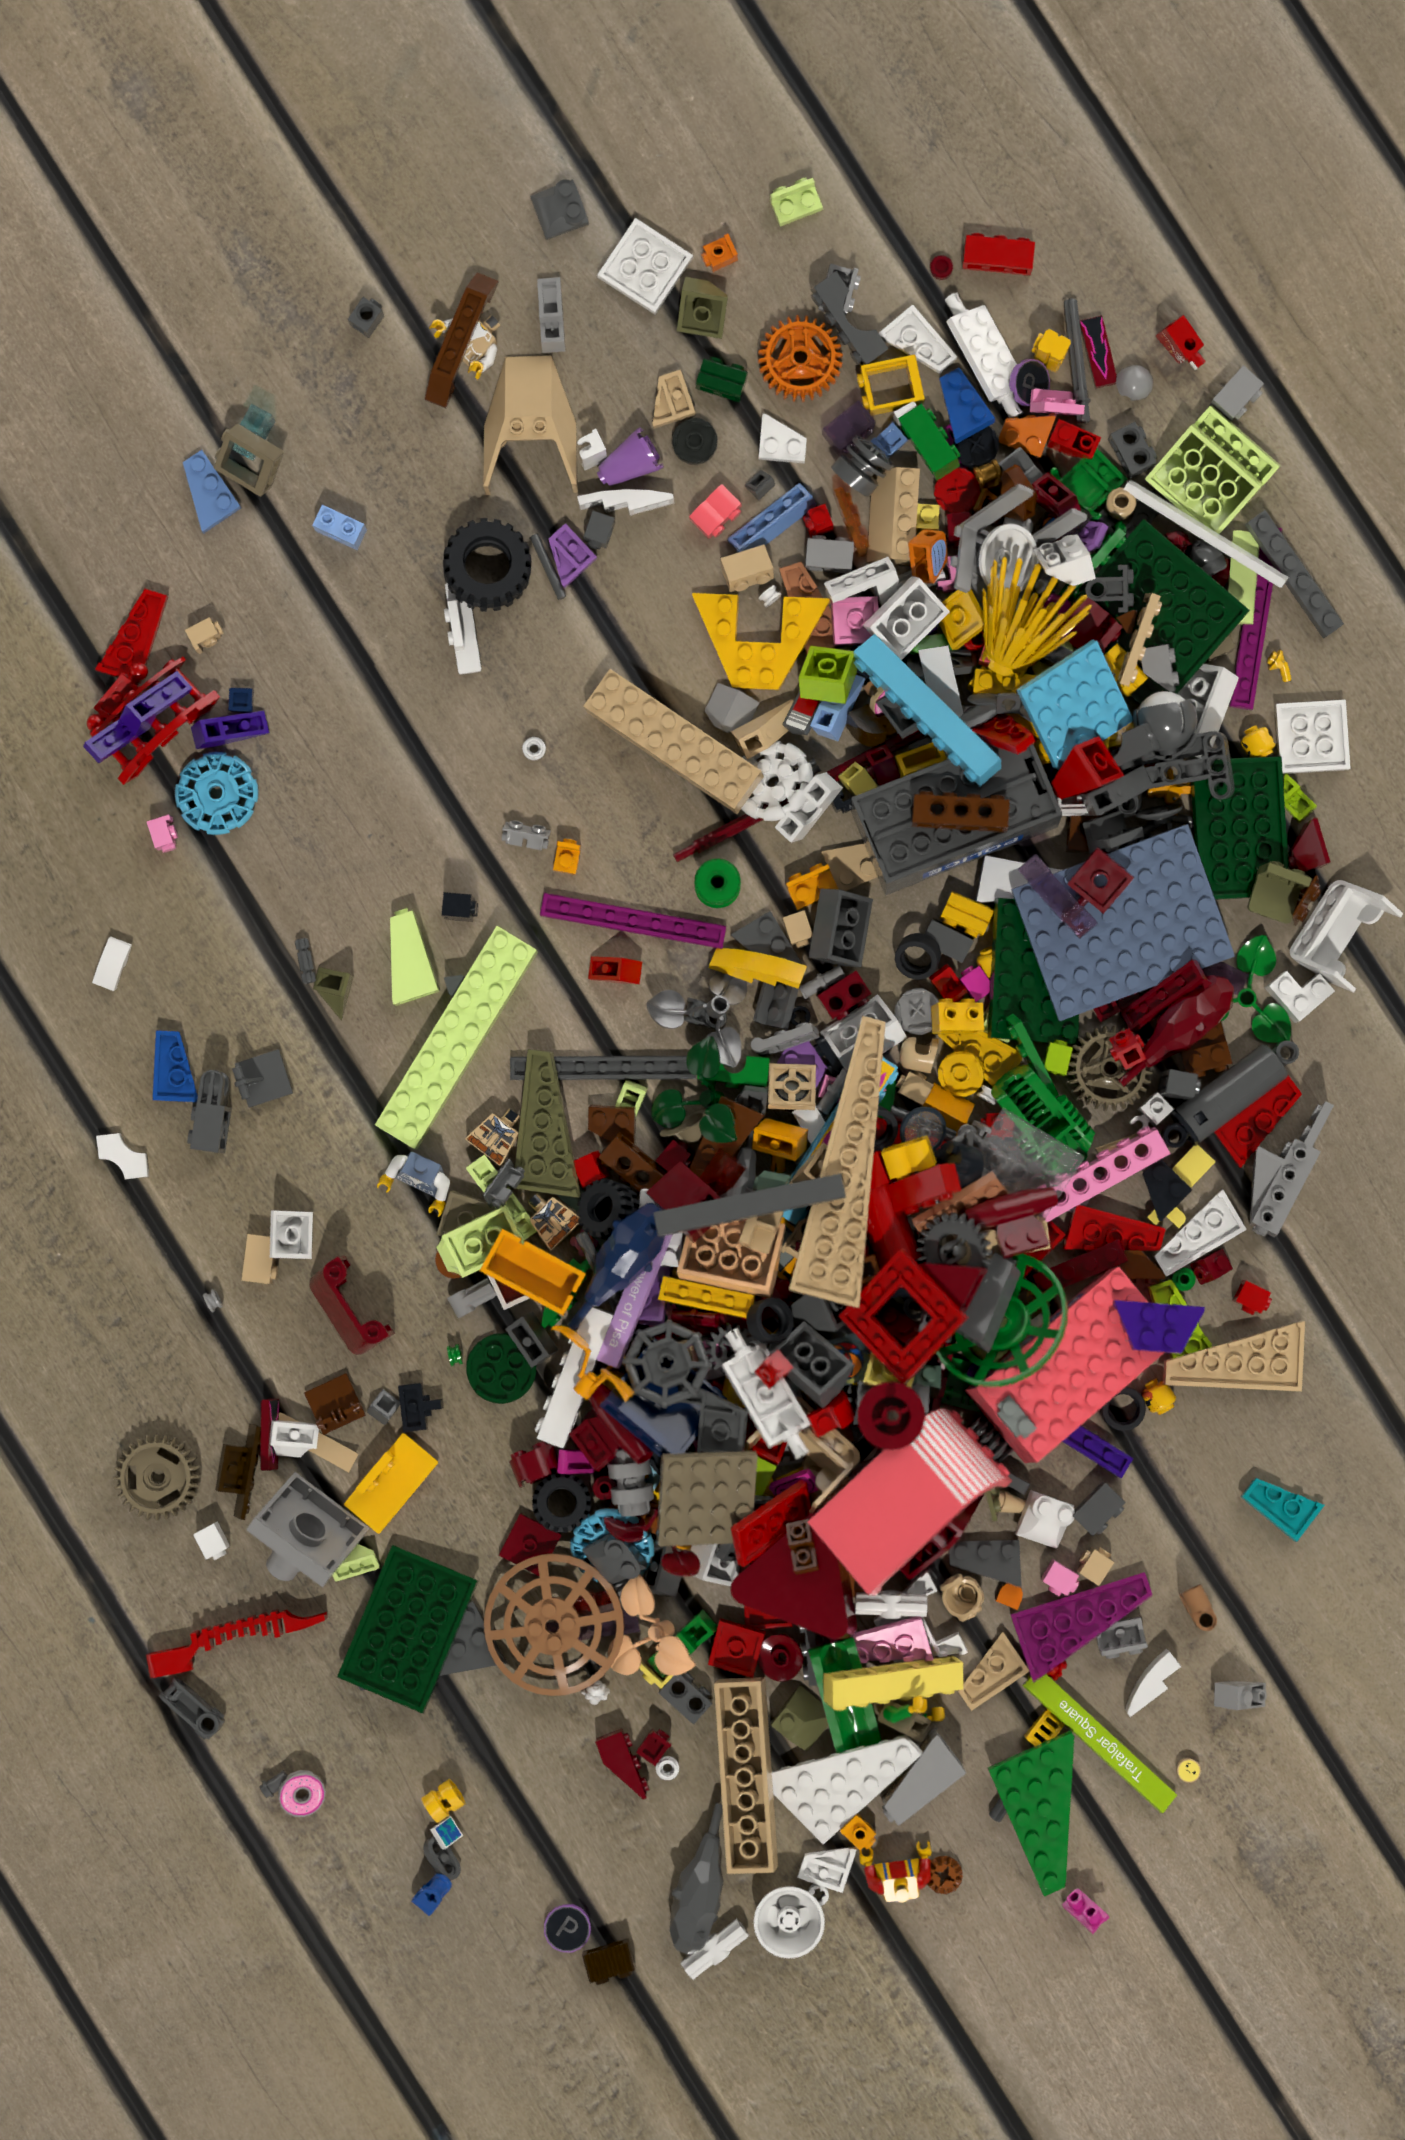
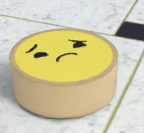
M1184 1758L1178 1762L1176 1772L1182 1781L1192 1783L1200 1777L1201 1768L1194 1759Z

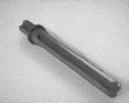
M1067 299L1064 301L1067 338L1071 340L1069 356L1074 400H1076L1078 405H1085L1084 415H1076L1077 423L1082 424L1090 421L1089 403L1091 399L1088 398L1078 304L1076 299Z

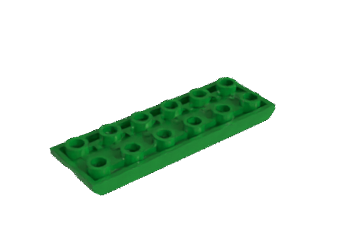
M854 1637L808 1649L836 1753H844L846 1750L861 1746L866 1747L882 1741L872 1703H868L866 1707L854 1705L847 1706L845 1710H834L824 1702L823 1674L862 1668Z

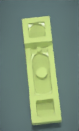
M485 1154L466 1167L469 1174L484 1193L487 1186L498 1175V1171ZM512 1193L505 1205L509 1209L523 1240H526L537 1231L529 1220L531 1218L515 1194Z

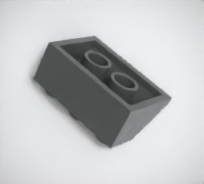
M805 1321L770 1352L773 1354L779 1349L794 1367L786 1377L822 1408L841 1392L854 1368V1364Z

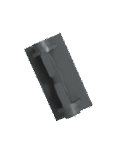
M510 1159L499 1169L498 1175L487 1186L483 1194L490 1208L492 1206L496 1208L504 1206L513 1193L507 1187L510 1186L516 1189L524 1178L525 1170L519 1166L515 1169Z

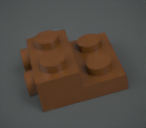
M1221 1021L1203 1038L1193 1044L1188 1051L1180 1052L1185 1072L1198 1074V1077L1205 1076V1071L1214 1069L1215 1073L1228 1070V1065L1232 1064Z

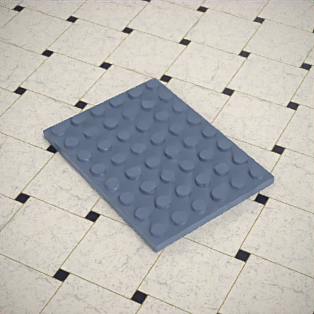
M1188 824L1107 853L1108 856L1131 873L1134 879L1104 914L1088 902L1079 912L1080 917L1076 924L1066 925L1061 920L1063 909L1072 907L1081 897L1080 894L1067 885V882L1083 863L1011 889L1058 1021L1154 987L1192 959L1196 960L1202 969L1235 957ZM1103 874L1096 875L1094 878V883L1097 886H1104L1108 881L1107 877Z

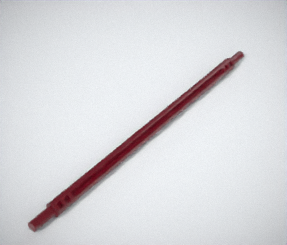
M917 730L902 739L898 734L886 740L885 744L890 752L893 753L925 735L920 730ZM880 746L873 747L827 771V773L836 782L839 781L838 776L854 762L863 768L868 766L865 753ZM787 798L780 802L782 807L789 803ZM764 804L762 809H766L768 805ZM744 814L692 841V845L674 853L673 856L676 862H679L696 852L700 854L764 819H755Z

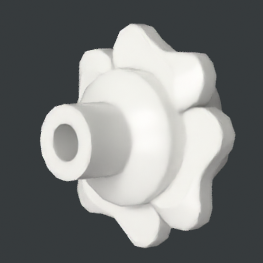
M598 1680L593 1685L583 1689L581 1693L585 1695L587 1700H590L589 1702L592 1705H597L600 1700H607L610 1690L606 1688V1684Z

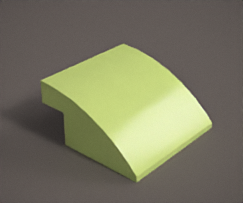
M1210 405L1201 417L1186 430L1145 480L1179 510L1220 534L1281 465L1213 405Z

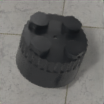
M949 1140L943 1143L938 1150L933 1151L937 1161L935 1166L955 1163L961 1190L981 1178L984 1159L982 1152L977 1147Z

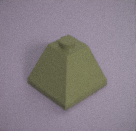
M685 277L677 331L722 339L728 295L707 280Z
M801 1685L798 1686L770 1721L774 1729L805 1751L810 1749L828 1726L822 1702Z

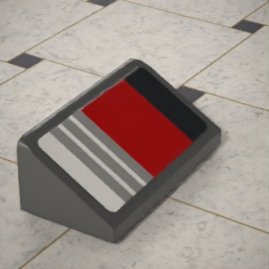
M799 691L783 721V726L792 734L808 735L812 728L810 726L822 701L800 698Z

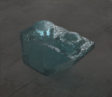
M251 404L240 425L266 440L276 421L272 414ZM234 443L233 451L252 461L255 460L256 456Z

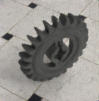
M955 1212L950 1217L947 1213H944L941 1216L942 1219L936 1216L933 1218L934 1223H926L929 1230H921V1234L926 1237H921L917 1240V1242L924 1244V1246L916 1249L917 1252L924 1253L923 1256L918 1258V1261L955 1264L966 1256L967 1246L965 1242L967 1241L970 1246L971 1256L965 1266L988 1269L985 1264L989 1265L992 1263L991 1259L987 1257L993 1253L992 1250L987 1249L991 1242L984 1240L987 1232L980 1233L981 1224L974 1226L973 1218L967 1222L965 1214H962L958 1219V1215ZM949 1234L958 1235L956 1239L943 1245L940 1250L941 1241L945 1236Z

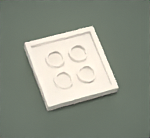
M635 218L597 276L651 313L656 314L693 259V255Z
M1346 700L1275 704L1278 757L1282 756L1283 774L1350 769Z

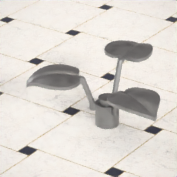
M718 971L709 981V990L716 996L707 1004L688 1010H683L685 1007L684 998L673 990L662 991L647 1001L646 1007L651 1018L660 1026L668 1029L680 1027L684 1022L683 1014L706 1010L710 1017L717 1018L716 1032H712L708 1036H713L716 1040L720 1053V1064L732 1068L737 1066L741 1057L739 1034L732 1027H725L720 1030V1025L724 1019L722 1015L727 1012L729 1005L739 1004L745 998L747 993L746 981Z

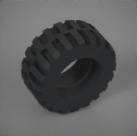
M481 518V522L475 523L472 520L467 522V527L460 526L456 530L455 536L451 535L449 538L448 546L444 550V578L451 594L454 593L460 603L464 601L467 603V607L471 609L479 607L480 611L487 612V608H493L494 611L501 610V606L509 607L513 604L514 599H519L523 595V590L529 584L532 560L527 542L523 541V535L519 531L515 532L512 525L509 523L506 526L502 525L501 520L495 518L494 522H487V518ZM485 546L494 547L501 550L507 556L509 570L502 580L492 584H484L475 581L468 575L465 568L466 558L477 548Z

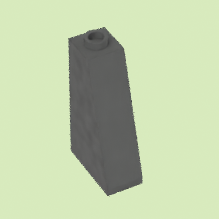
M996 1252L991 1257L992 1263L985 1265L988 1268V1272L967 1311L963 1312L968 1319L956 1331L987 1352L990 1351L1021 1274L1015 1266L1017 1262L1013 1258L1003 1259Z

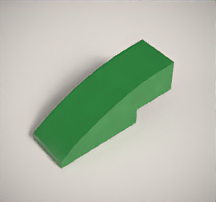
M702 1609L673 1636L682 1641L690 1655L698 1646L714 1634L718 1625ZM656 1651L647 1662L664 1678L666 1674L662 1673L655 1664V1656L659 1652Z

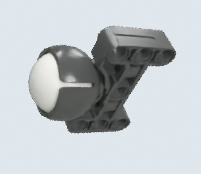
M1162 691L1150 695L1142 702L1139 709L1133 710L1132 727L1135 728L1149 723L1161 749L1155 751L1156 756L1148 760L1142 761L1139 758L1133 761L1135 765L1123 770V774L1140 765L1155 763V766L1145 768L1153 786L1149 789L1208 779L1210 792L1213 797L1227 799L1233 795L1235 786L1227 737L1224 733L1217 731L1195 734L1197 712L1192 701H1186L1176 693ZM1215 735L1221 740L1220 746L1216 749L1210 745V739ZM1121 747L1115 748L1112 751L1111 755L1113 758L1117 755ZM1203 755L1200 759L1188 761L1185 759L1187 757ZM1217 759H1222L1224 762V768L1220 772H1217L1213 767ZM1172 766L1178 771L1177 777L1173 780L1167 775L1168 769ZM1220 782L1226 783L1228 787L1227 793L1224 795H1220L1217 792V786ZM1141 793L1133 797L1135 807L1132 810L1126 808L1125 802L1118 806L1119 810L1124 814L1139 812L1143 803Z

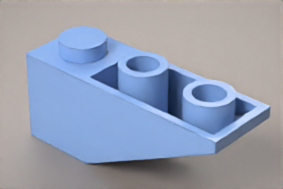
M855 676L846 704L822 701L819 704L810 725L818 735L839 741L846 725L848 713L852 711L865 682L864 677Z

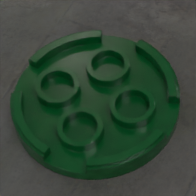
M505 1333L493 1334L479 1341L471 1350L466 1364L467 1377L475 1393L484 1400L497 1404L510 1403L524 1396L533 1385L537 1366L531 1368L510 1335Z

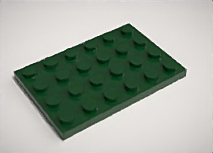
M1282 756L1231 759L1235 789L1233 795L1227 799H1217L1212 796L1208 779L1191 782L1195 845L1215 900L1250 898L1259 866L1270 863V861L1282 863L1284 865L1283 868L1289 870ZM1222 759L1215 760L1213 764L1214 769L1217 772L1223 770L1224 762ZM1220 782L1217 786V792L1220 795L1226 794L1228 787L1226 783Z
M995 898L988 1038L1013 1040L1006 1029L1009 1025L1005 1018L1014 1014L1022 1021L1032 1042L1054 1043V1040H1061L1072 1045L1078 1044L1079 1014L1058 1021L1015 900Z
M392 1545L337 1678L424 1714L479 1581Z

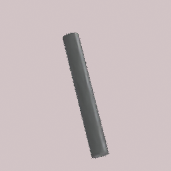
M538 533L530 536L557 599L565 598L566 594Z

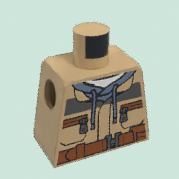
M510 1108L501 1119L492 1113L466 1137V1140L502 1167L518 1138L519 1133L512 1127L520 1116Z
M536 1193L527 1202L536 1211L529 1220L550 1250L555 1249L579 1225L578 1219L580 1217L577 1216L576 1211L556 1196H553L546 1202Z

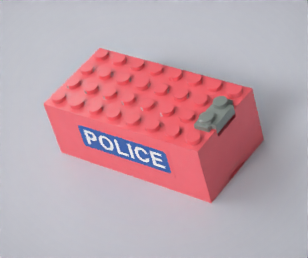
M1119 1266L1103 1271L1067 1302L1068 1320L1064 1337L1051 1359L1040 1370L1014 1384L1002 1387H983L971 1384L964 1390L1024 1463H1038L1164 1354V1352L1132 1350L1128 1341V1335L1121 1325L1122 1321L1117 1309L1113 1306V1301L1149 1302ZM1062 1307L1050 1317L1048 1329L1059 1330L1062 1320ZM1028 1335L1019 1344L1023 1354L1033 1346L1038 1337ZM1044 1339L1039 1349L1026 1360L1029 1368L1034 1366L1047 1353L1055 1339ZM1008 1352L997 1363L1014 1360L1012 1352ZM1017 1365L1001 1370L990 1369L983 1381H1000L1021 1373Z

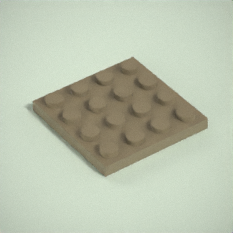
M756 1451L662 1454L656 1541L658 1547L732 1544L731 1527L753 1513L758 1456Z

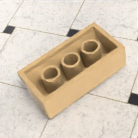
M894 467L891 470L883 469L886 473L885 478L873 475L878 483V487L871 494L867 563H874L889 557L893 565L911 566L908 542L916 536L920 469Z

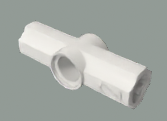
M885 1590L876 1595L856 1592L855 1614L880 1615L887 1619L901 1618V1616L926 1617L927 1595L902 1594V1592L895 1590Z
M736 1918L720 1932L711 1934L704 1948L684 1958L681 1961V1965L692 1979H695L711 1965H717L730 1954V1951L745 1940L749 1934L742 1923Z

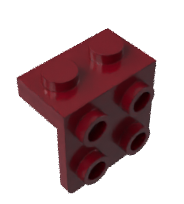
M1087 596V599L1056 632L1087 605H1092L1087 611L1090 613L1081 619L1063 638L1072 632H1077L1068 642L1079 649L1091 640H1095L1104 654L1106 646L1119 637L1123 626L1116 618Z

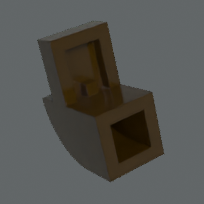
M868 704L848 713L846 727L852 736L863 745L871 747L882 746L885 744L886 735L896 732L886 716L882 715L877 718Z

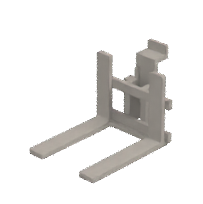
M1021 484L1014 486L959 526L957 525L954 529V535L960 538L958 557L952 556L950 566L956 568L954 587L965 593L969 592L971 588L982 611V589H985L987 599L988 586L985 584L980 573L979 554L985 538L990 533L983 529L1033 496V490ZM1071 509L1034 533L1032 536L1037 548L1044 543H1052L1087 520V514ZM1025 589L1021 591L1019 594L1014 614L1017 611V608L1022 599Z

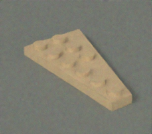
M1299 1321L1165 1360L1163 1385L1302 1391L1305 1321Z

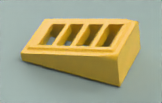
M1046 1708L1025 1733L1024 1737L1034 1746H1037L1056 1737L1065 1725ZM1047 1717L1057 1724L1055 1728L1046 1721ZM1042 1724L1051 1731L1049 1735L1040 1729ZM1036 1732L1045 1739L1043 1742L1034 1736Z

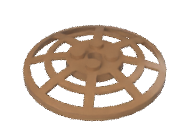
M558 1553L530 1557L507 1571L491 1592L484 1617V1632L488 1650L502 1673L523 1689L548 1696L576 1693L593 1685L602 1678L619 1654L625 1628L623 1608L614 1586L592 1564L571 1555ZM548 1562L568 1563L585 1570L577 1583L564 1577L549 1576ZM538 1564L540 1578L525 1584L516 1593L506 1585L507 1581L519 1571ZM593 1577L607 1591L613 1604V1611L600 1613L594 1598L585 1589ZM550 1584L564 1585L570 1587L572 1591L566 1599L552 1597ZM541 1585L543 1599L536 1602L533 1606L521 1598L529 1590ZM500 1592L510 1601L505 1612L504 1629L491 1631V1613L495 1599ZM580 1595L588 1603L593 1615L580 1617L578 1611L573 1606ZM515 1606H517L527 1615L524 1626L511 1628V1617ZM548 1620H556L558 1622L559 1630L557 1632H550L547 1629L546 1624ZM616 1620L615 1642L609 1657L606 1658L596 1651L601 1639L602 1623ZM594 1624V1636L589 1647L578 1638L582 1626ZM526 1636L532 1646L525 1657L517 1649L513 1641L514 1637ZM506 1639L511 1653L521 1663L514 1674L500 1660L494 1648L493 1640ZM573 1647L583 1654L578 1661L564 1667L562 1653ZM541 1652L552 1655L555 1668H543L533 1664V1662ZM589 1659L602 1666L588 1680L569 1687L566 1674L579 1669ZM528 1669L542 1675L557 1676L559 1689L539 1688L521 1679Z

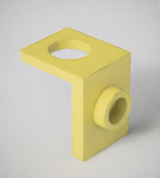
M641 1661L639 1669L644 1672L642 1677L649 1684L653 1685L655 1683L662 1689L673 1677L666 1675L661 1679Z

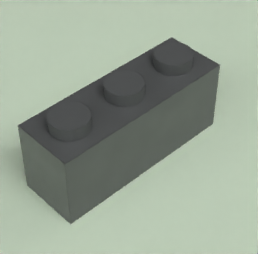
M1170 1069L1160 1073L1157 1092L1162 1097L1184 1101L1194 1098V1095L1199 1093L1201 1081L1197 1080L1198 1074Z

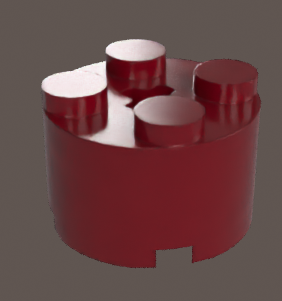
M542 1441L533 1445L532 1451L526 1453V1451L521 1450L510 1455L512 1460L509 1461L519 1488L525 1487V1481L526 1483L533 1484L555 1474L554 1469L558 1471V1457L553 1444Z

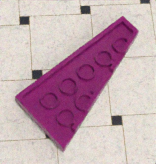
M1145 1572L1011 1614V1619L1033 1683L1151 1598L1153 1594Z

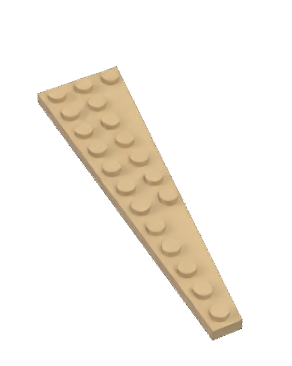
M862 1016L819 1177L841 1173L846 1198L811 1206L789 1288L790 1291L859 1308L886 1026L885 1021Z

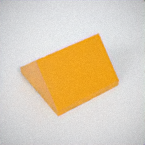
M933 1083L934 1086L921 1107H931L939 1111L944 1117L946 1127L955 1130L957 1136L959 1128L967 1124L975 1104L963 1097L951 1095L954 1093L949 1090L946 1091L942 1086ZM924 1111L917 1114L940 1124L938 1117L932 1112Z

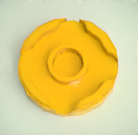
M957 1050L949 1053L941 1061L938 1068V1079L942 1088L954 1093L951 1095L956 1097H967L974 1094L982 1086L985 1078V1071L981 1060L975 1054L968 1051Z

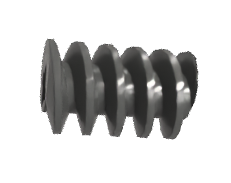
M982 1413L966 1428L970 1427L979 1436L981 1446L986 1445L994 1453L993 1459H997L998 1464L1012 1453L1013 1449L1010 1445L1007 1446L1006 1440L1001 1438V1434L995 1431L996 1428L992 1424H989L990 1421L986 1416L982 1417L984 1415Z

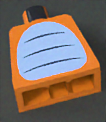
M925 529L908 542L912 576L920 578L924 583L934 584L947 563L946 542L948 537L943 531Z

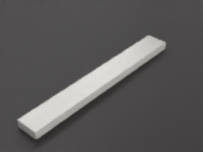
M1133 480L1127 482L1124 490L1128 491L1136 499L1276 586L1283 587L1288 580V576Z

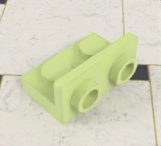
M807 178L799 179L794 185L787 188L785 186L778 187L770 194V203L779 226L823 210L813 178L808 180Z

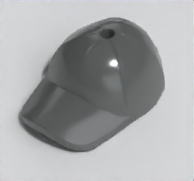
M1202 539L1196 540L1190 546L1188 557L1211 577L1227 567L1223 552Z

